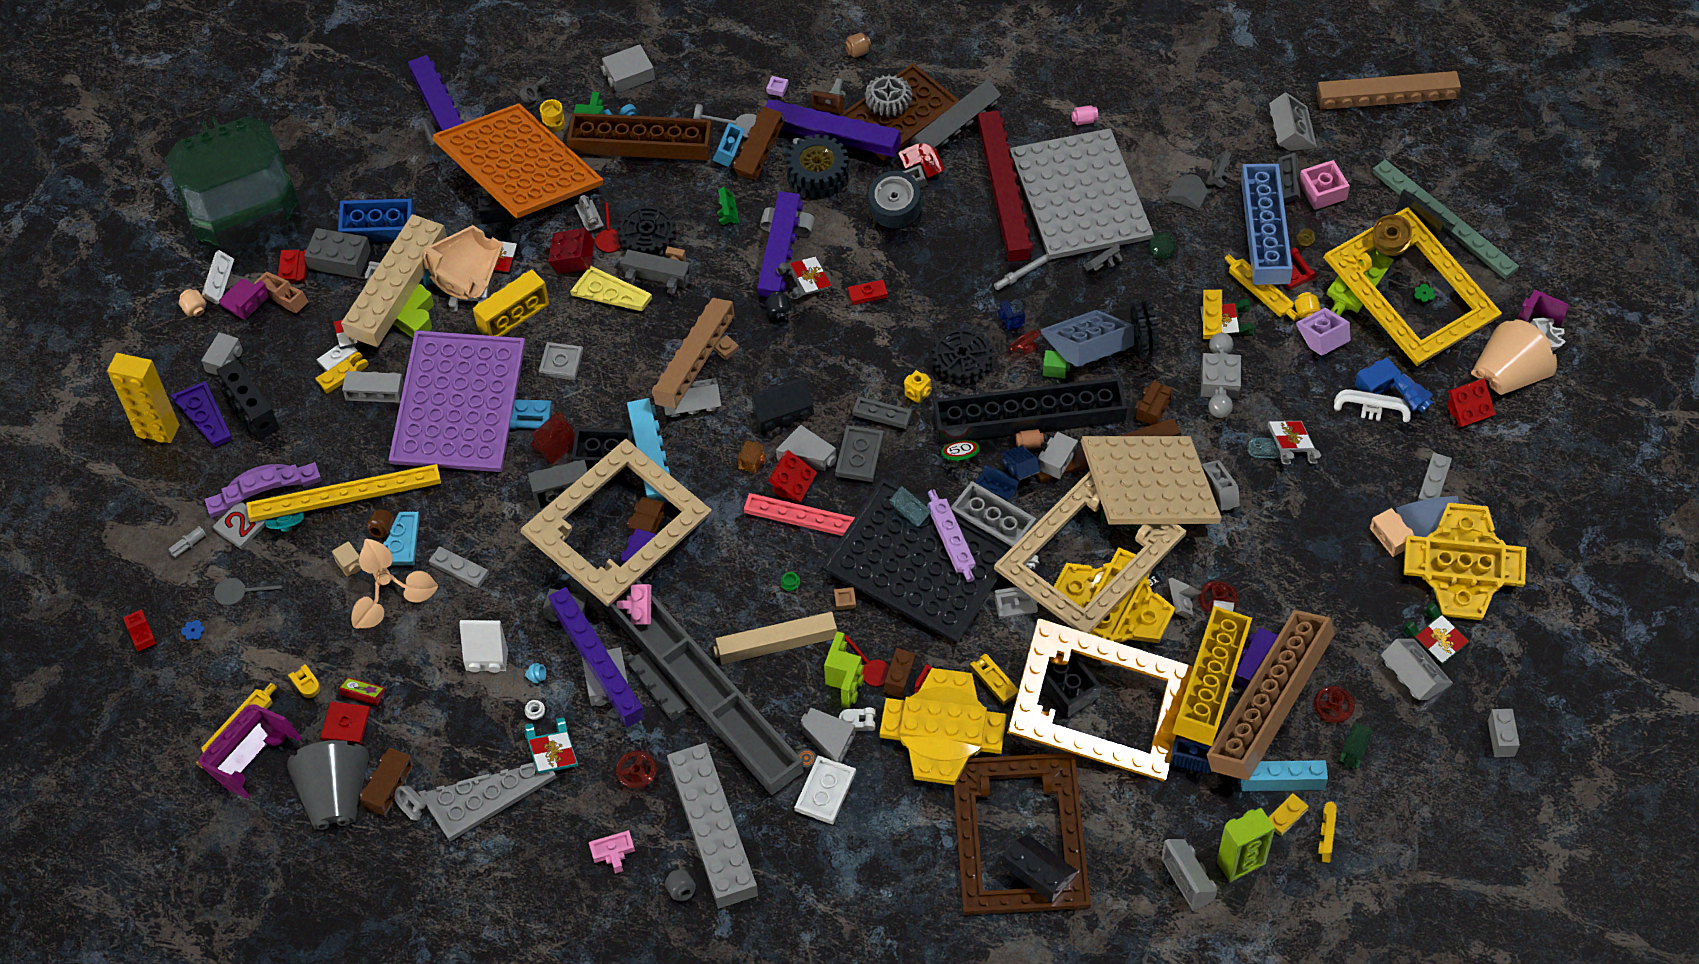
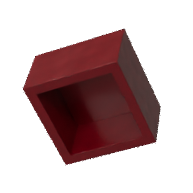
M586 228L553 233L548 263L557 275L588 270L591 266L595 240Z

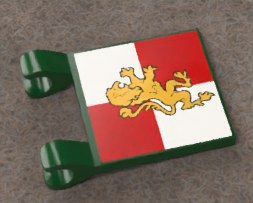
M1243 299L1236 303L1222 304V332L1229 336L1240 334L1252 336L1254 334V325L1247 323L1240 326L1238 311H1250V301ZM1200 306V315L1203 328V306Z
M1430 603L1425 609V613L1433 618V620L1420 631L1412 621H1408L1405 623L1403 631L1413 637L1442 666L1470 641L1441 614L1434 603Z

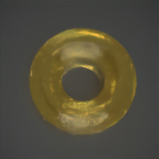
M1302 229L1297 234V241L1301 245L1309 246L1314 243L1315 235L1310 229Z

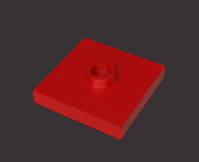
M330 702L320 736L321 740L347 741V744L357 743L361 745L371 710L370 706Z

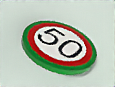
M956 441L943 447L941 453L945 459L956 460L959 463V460H969V458L975 456L979 452V445L974 441Z

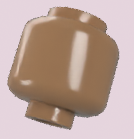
M863 33L847 37L844 43L846 52L854 58L867 54L871 46L869 37H865Z

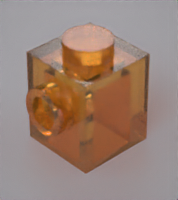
M746 440L738 456V468L756 474L760 465H763L766 460L764 445Z

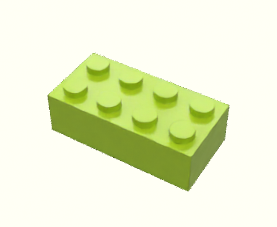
M1262 808L1255 811L1254 809L1249 810L1243 817L1237 820L1232 819L1225 824L1216 862L1229 882L1266 864L1275 827Z

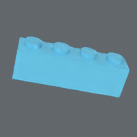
M1326 760L1260 761L1249 781L1241 779L1242 791L1325 790L1328 780Z

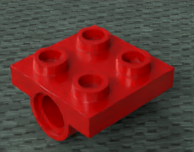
M1485 378L1448 390L1450 396L1448 408L1451 415L1457 418L1459 427L1496 415Z
M786 450L768 481L774 485L773 491L777 496L784 499L790 498L795 503H799L817 472L791 451Z

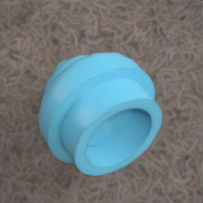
M534 663L526 670L525 676L533 683H540L546 679V669L544 665Z

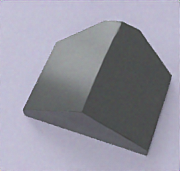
M1189 174L1174 180L1166 195V199L1200 210L1208 190L1200 177Z

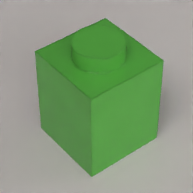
M1046 350L1043 376L1065 378L1066 371L1070 372L1071 363L1066 361L1058 351Z

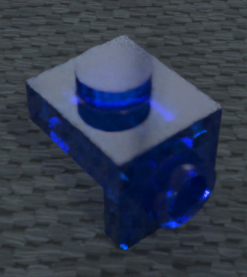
M1008 300L1000 302L998 315L1000 320L1004 321L1007 329L1017 328L1025 324L1024 311L1013 313Z

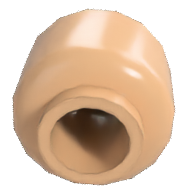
M188 289L180 295L179 305L187 316L198 317L204 313L206 301L199 291Z

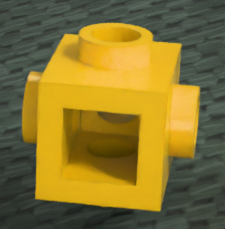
M915 370L904 381L905 396L918 404H921L931 393V379L924 373Z

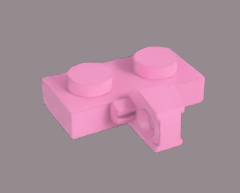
M649 584L631 585V596H627V601H616L618 609H627V614H631L632 625L651 624V585Z
M629 830L589 842L594 863L606 860L607 864L612 863L615 873L623 871L620 860L625 859L624 854L635 851Z

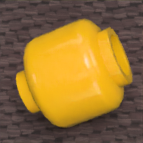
M1311 292L1298 295L1294 302L1296 312L1301 319L1321 310L1318 297Z

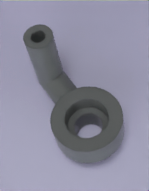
M544 76L533 86H524L520 90L521 99L528 104L534 102L538 98L537 91L547 84L550 78Z

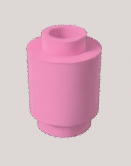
M1090 105L1074 108V111L1071 113L1072 121L1076 125L1094 123V121L1098 120L1097 107Z

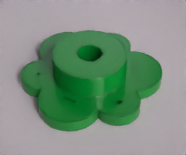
M1422 284L1420 287L1415 288L1414 297L1423 302L1433 300L1435 298L1434 289L1429 288L1427 284Z

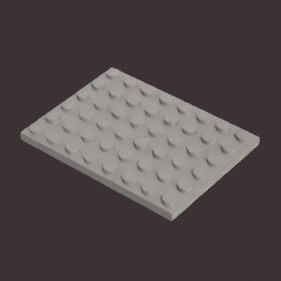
M1111 128L1010 148V157L1013 158L1014 168L1049 260L1109 248L1117 244L1124 245L1153 239V231Z

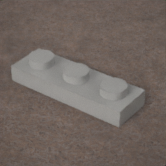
M1433 453L1418 501L1440 497L1452 458Z
M440 546L429 560L431 566L478 589L489 575L487 569Z

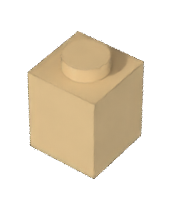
M349 541L332 551L336 563L346 577L359 572L361 569L359 555Z

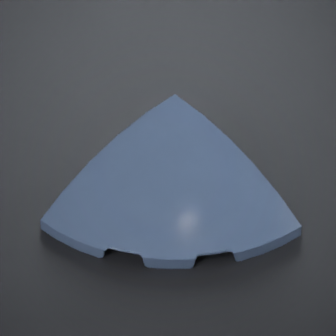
M1458 496L1421 500L1397 507L1396 513L1401 516L1404 524L1412 529L1414 536L1427 537L1431 532L1433 533L1437 530L1447 504H1459Z

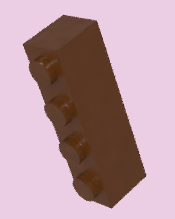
M763 106L762 110L757 113L756 122L749 130V137L741 147L740 156L734 161V169L738 175L757 181L785 122L781 112Z

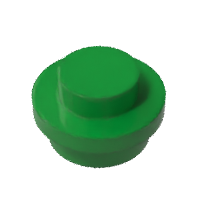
M787 572L781 578V586L787 591H794L800 586V578L794 572Z

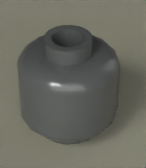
M683 869L672 871L665 880L666 889L671 897L677 901L688 900L693 896L696 889L694 880L688 871Z

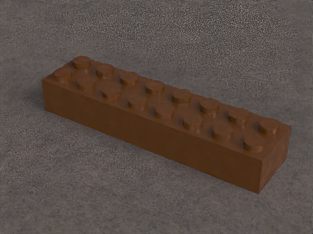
M572 113L567 142L568 148L575 154L709 160L713 135L711 119Z

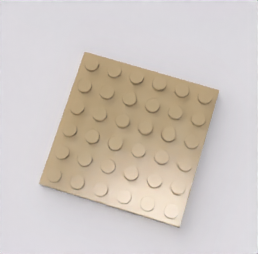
M1082 436L1081 445L1108 524H1220L1221 515L1191 436Z

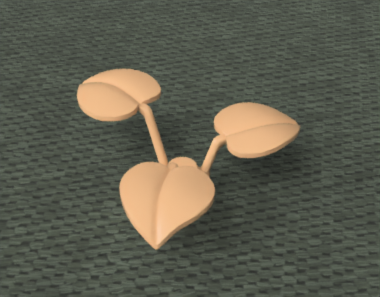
M365 539L359 555V565L363 571L373 573L376 580L375 599L373 601L370 597H363L355 603L351 615L352 625L354 628H370L382 621L384 609L382 605L377 604L380 585H386L392 580L405 588L403 593L405 599L411 602H422L436 592L438 584L424 571L410 573L406 578V584H403L391 575L387 569L393 560L390 550L378 541Z

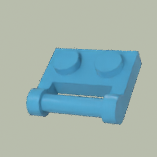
M515 400L510 429L542 428V430H549L551 401ZM522 420H542V421H522Z

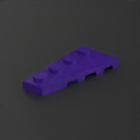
M206 381L170 395L172 400L214 447L232 440Z

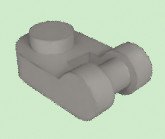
M399 786L395 790L394 798L397 805L409 818L419 820L422 815L421 810L425 808L427 800L420 797L410 786Z

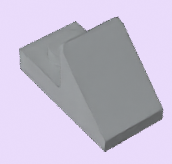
M1174 578L1168 579L1175 613L1186 619L1192 617L1193 604L1190 599L1202 592Z

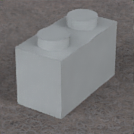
M219 332L201 360L205 371L218 375L216 369L240 357L242 346L239 338Z
M1057 432L1054 438L1051 437L1049 439L1045 452L1042 451L1039 455L1040 471L1060 479L1077 452L1078 440Z
M1492 709L1488 725L1494 757H1515L1520 744L1513 709Z

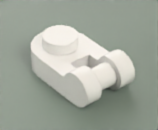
M874 708L846 709L840 713L839 719L854 724L855 731L875 730L873 718L875 717L876 710ZM859 718H865V721L859 722Z

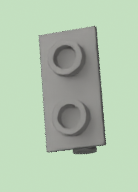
M582 195L579 198V204L575 205L584 227L588 231L604 227L593 201Z

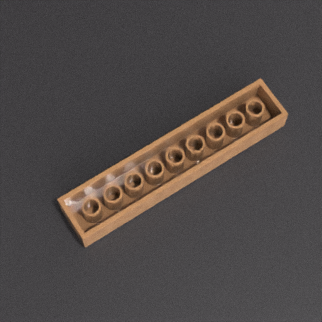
M1297 610L1292 612L1207 753L1211 771L1249 781L1334 636L1330 617Z

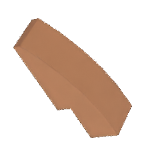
M265 272L254 282V284L259 280L264 282L270 298L294 313H297L309 302L303 291L292 287L289 281L269 272Z

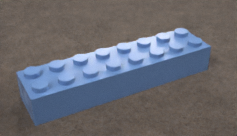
M1243 164L1241 185L1253 285L1290 284L1292 261L1279 164Z

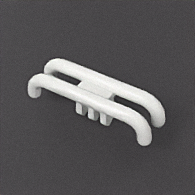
M1343 390L1336 395L1334 401V409L1337 411L1342 408L1344 402L1363 404L1361 418H1365L1367 411L1369 412L1368 419L1372 420L1373 414L1377 413L1376 421H1380L1382 408H1389L1401 411L1404 422L1410 421L1409 405L1401 398L1356 390Z

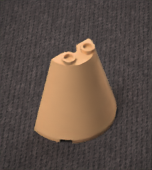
M472 225L426 247L423 251L425 269H429L432 281L447 294L466 300L471 297L477 298L488 286L503 243L493 237L491 239L486 238L482 230Z
M1507 320L1494 330L1471 374L1478 379L1485 378L1488 380L1490 388L1502 395L1553 376L1557 369V358L1550 348L1552 346L1551 342L1541 330L1523 320Z

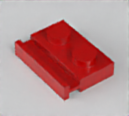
M281 250L278 277L289 281V283H297V281L305 283L307 264L304 255L306 250Z

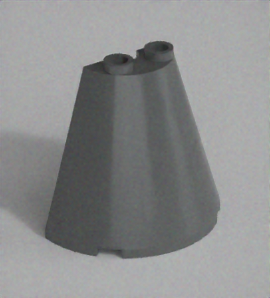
M332 740L307 745L297 750V755H291L287 761V769L313 828L324 830L329 828V825L332 823L345 826L355 822L369 760L367 749L357 743L352 746L347 745V741Z

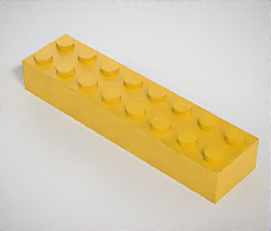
M1217 606L1213 607L1172 731L1173 734L1212 746L1252 621L1251 617Z

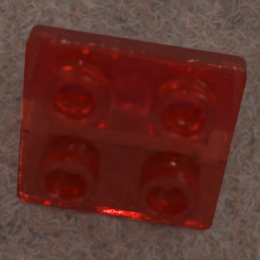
M558 411L532 433L535 440L530 445L534 450L543 452L550 463H554L573 447L575 433L563 414Z

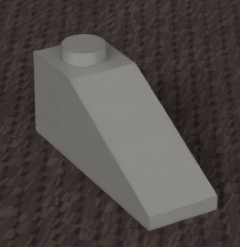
M1220 460L1201 464L1218 507L1221 510H1231L1234 507H1239L1238 485Z

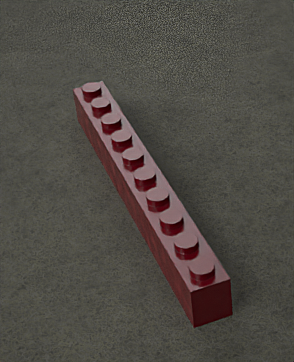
M999 111L978 113V128L1008 262L1030 259V252H1033V244L1028 239L1030 237L1029 227L1025 226V223H1027L1026 213H1022L1023 200L1019 199L1020 187L1015 183L1017 182L1016 171L1012 170L1014 168V161L1009 156L1011 155L1010 144L1006 143L1008 141L1007 131L1003 130L1005 127L1004 118L1000 117Z

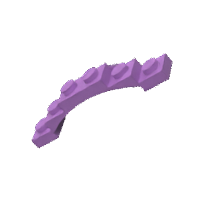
M315 462L299 468L296 467V464L291 466L283 464L263 465L242 473L227 487L222 488L223 493L206 498L205 502L209 515L213 518L227 513L232 506L257 493L289 485H303L305 487L322 480Z

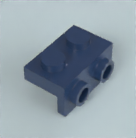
M985 465L981 476L974 483L1009 502L1016 494L1019 480Z

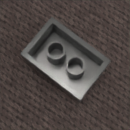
M316 228L304 257L310 270L360 278L371 248L368 238L365 236Z
M585 460L573 461L568 464L556 465L552 468L528 473L537 513L541 512L587 472Z

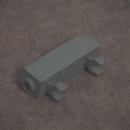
M628 249L620 261V266L623 269L625 278H627V283L633 285L636 277L667 284L666 286L669 287L667 293L675 294L677 286L685 288L691 275L690 263Z

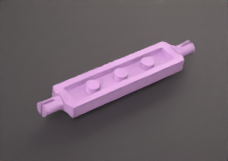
M930 490L928 495L931 502L927 506L956 572H963L967 582H971L975 579L971 571L976 564L947 499H939L936 491Z

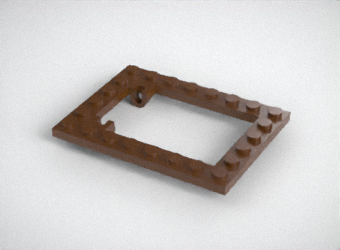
M1058 753L968 758L964 770L956 784L953 785L963 915L1090 908L1075 754ZM1041 777L1043 794H1058L1064 861L1075 868L1078 873L1052 903L1033 888L983 891L976 798L990 797L989 779Z

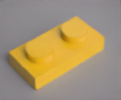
M1292 793L1268 817L1275 827V832L1282 836L1308 810L1309 806Z

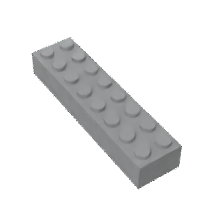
M703 743L668 754L669 768L718 909L758 896L754 876L707 744Z

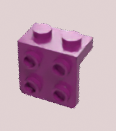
M240 279L219 299V303L243 320H246L270 296L266 284L261 280L253 285L245 279Z
M1534 290L1530 299H1525L1518 319L1528 323L1532 317L1554 319L1552 326L1560 328L1569 305L1543 292Z

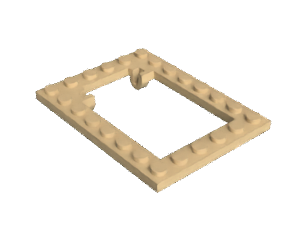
M625 439L524 525L520 533L608 607L711 514L712 510L630 441ZM625 466H628L682 512L621 567L609 559L606 562L605 568L600 567L597 570L564 542L572 530V526L564 519Z
M1091 471L994 565V570L1075 630L1087 634L1186 535V530L1177 524H1141L1142 526L1135 539L1144 548L1084 609L1027 568L1025 564L1085 505L1095 512L1099 510L1101 500Z

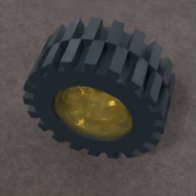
M815 134V138H811L810 135L805 136L806 140L804 141L801 138L798 139L797 145L794 143L791 145V150H788L786 157L787 180L790 187H794V192L797 194L801 191L802 197L806 198L807 195H810L811 199H815L816 196H820V199H825L827 194L829 197L834 196V191L839 193L841 186L845 187L847 184L846 180L849 178L848 155L844 145L841 142L838 144L835 138L829 140L827 135H824V138H820V134Z

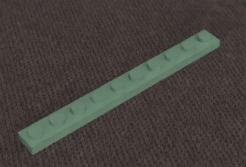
M1386 159L1373 168L1372 173L1396 193L1401 195L1403 189L1413 193L1453 223L1455 227L1449 235L1506 280L1518 270V264Z

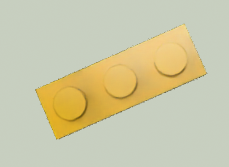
M1203 290V339H1211L1216 333L1222 332V290Z

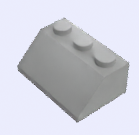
M1286 92L1269 103L1270 114L1274 122L1273 127L1277 135L1276 140L1281 147H1285L1289 151L1314 149L1317 147L1306 105Z
M716 378L692 382L677 408L664 406L665 415L677 417L683 412L695 414L701 409H706L707 411L717 410L721 406Z
M1396 639L1381 654L1386 666L1396 672L1398 680L1407 685L1411 695L1418 700H1428L1453 684L1415 639Z
M1185 839L1165 840L1161 859L1192 911L1214 901L1217 893L1216 884L1207 877L1206 868L1202 862H1198L1194 848L1188 845Z

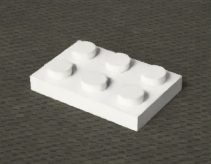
M817 756L794 807L795 811L834 824L856 774V769Z

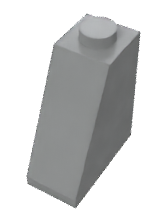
M802 425L776 449L778 461L783 453L789 450L812 469L825 471L829 466L831 467L837 459L835 447Z
M810 708L808 714L805 713L801 719L803 734L827 759L841 763L855 736V725Z

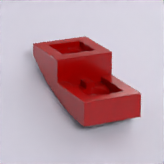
M142 609L123 617L138 652L156 644Z

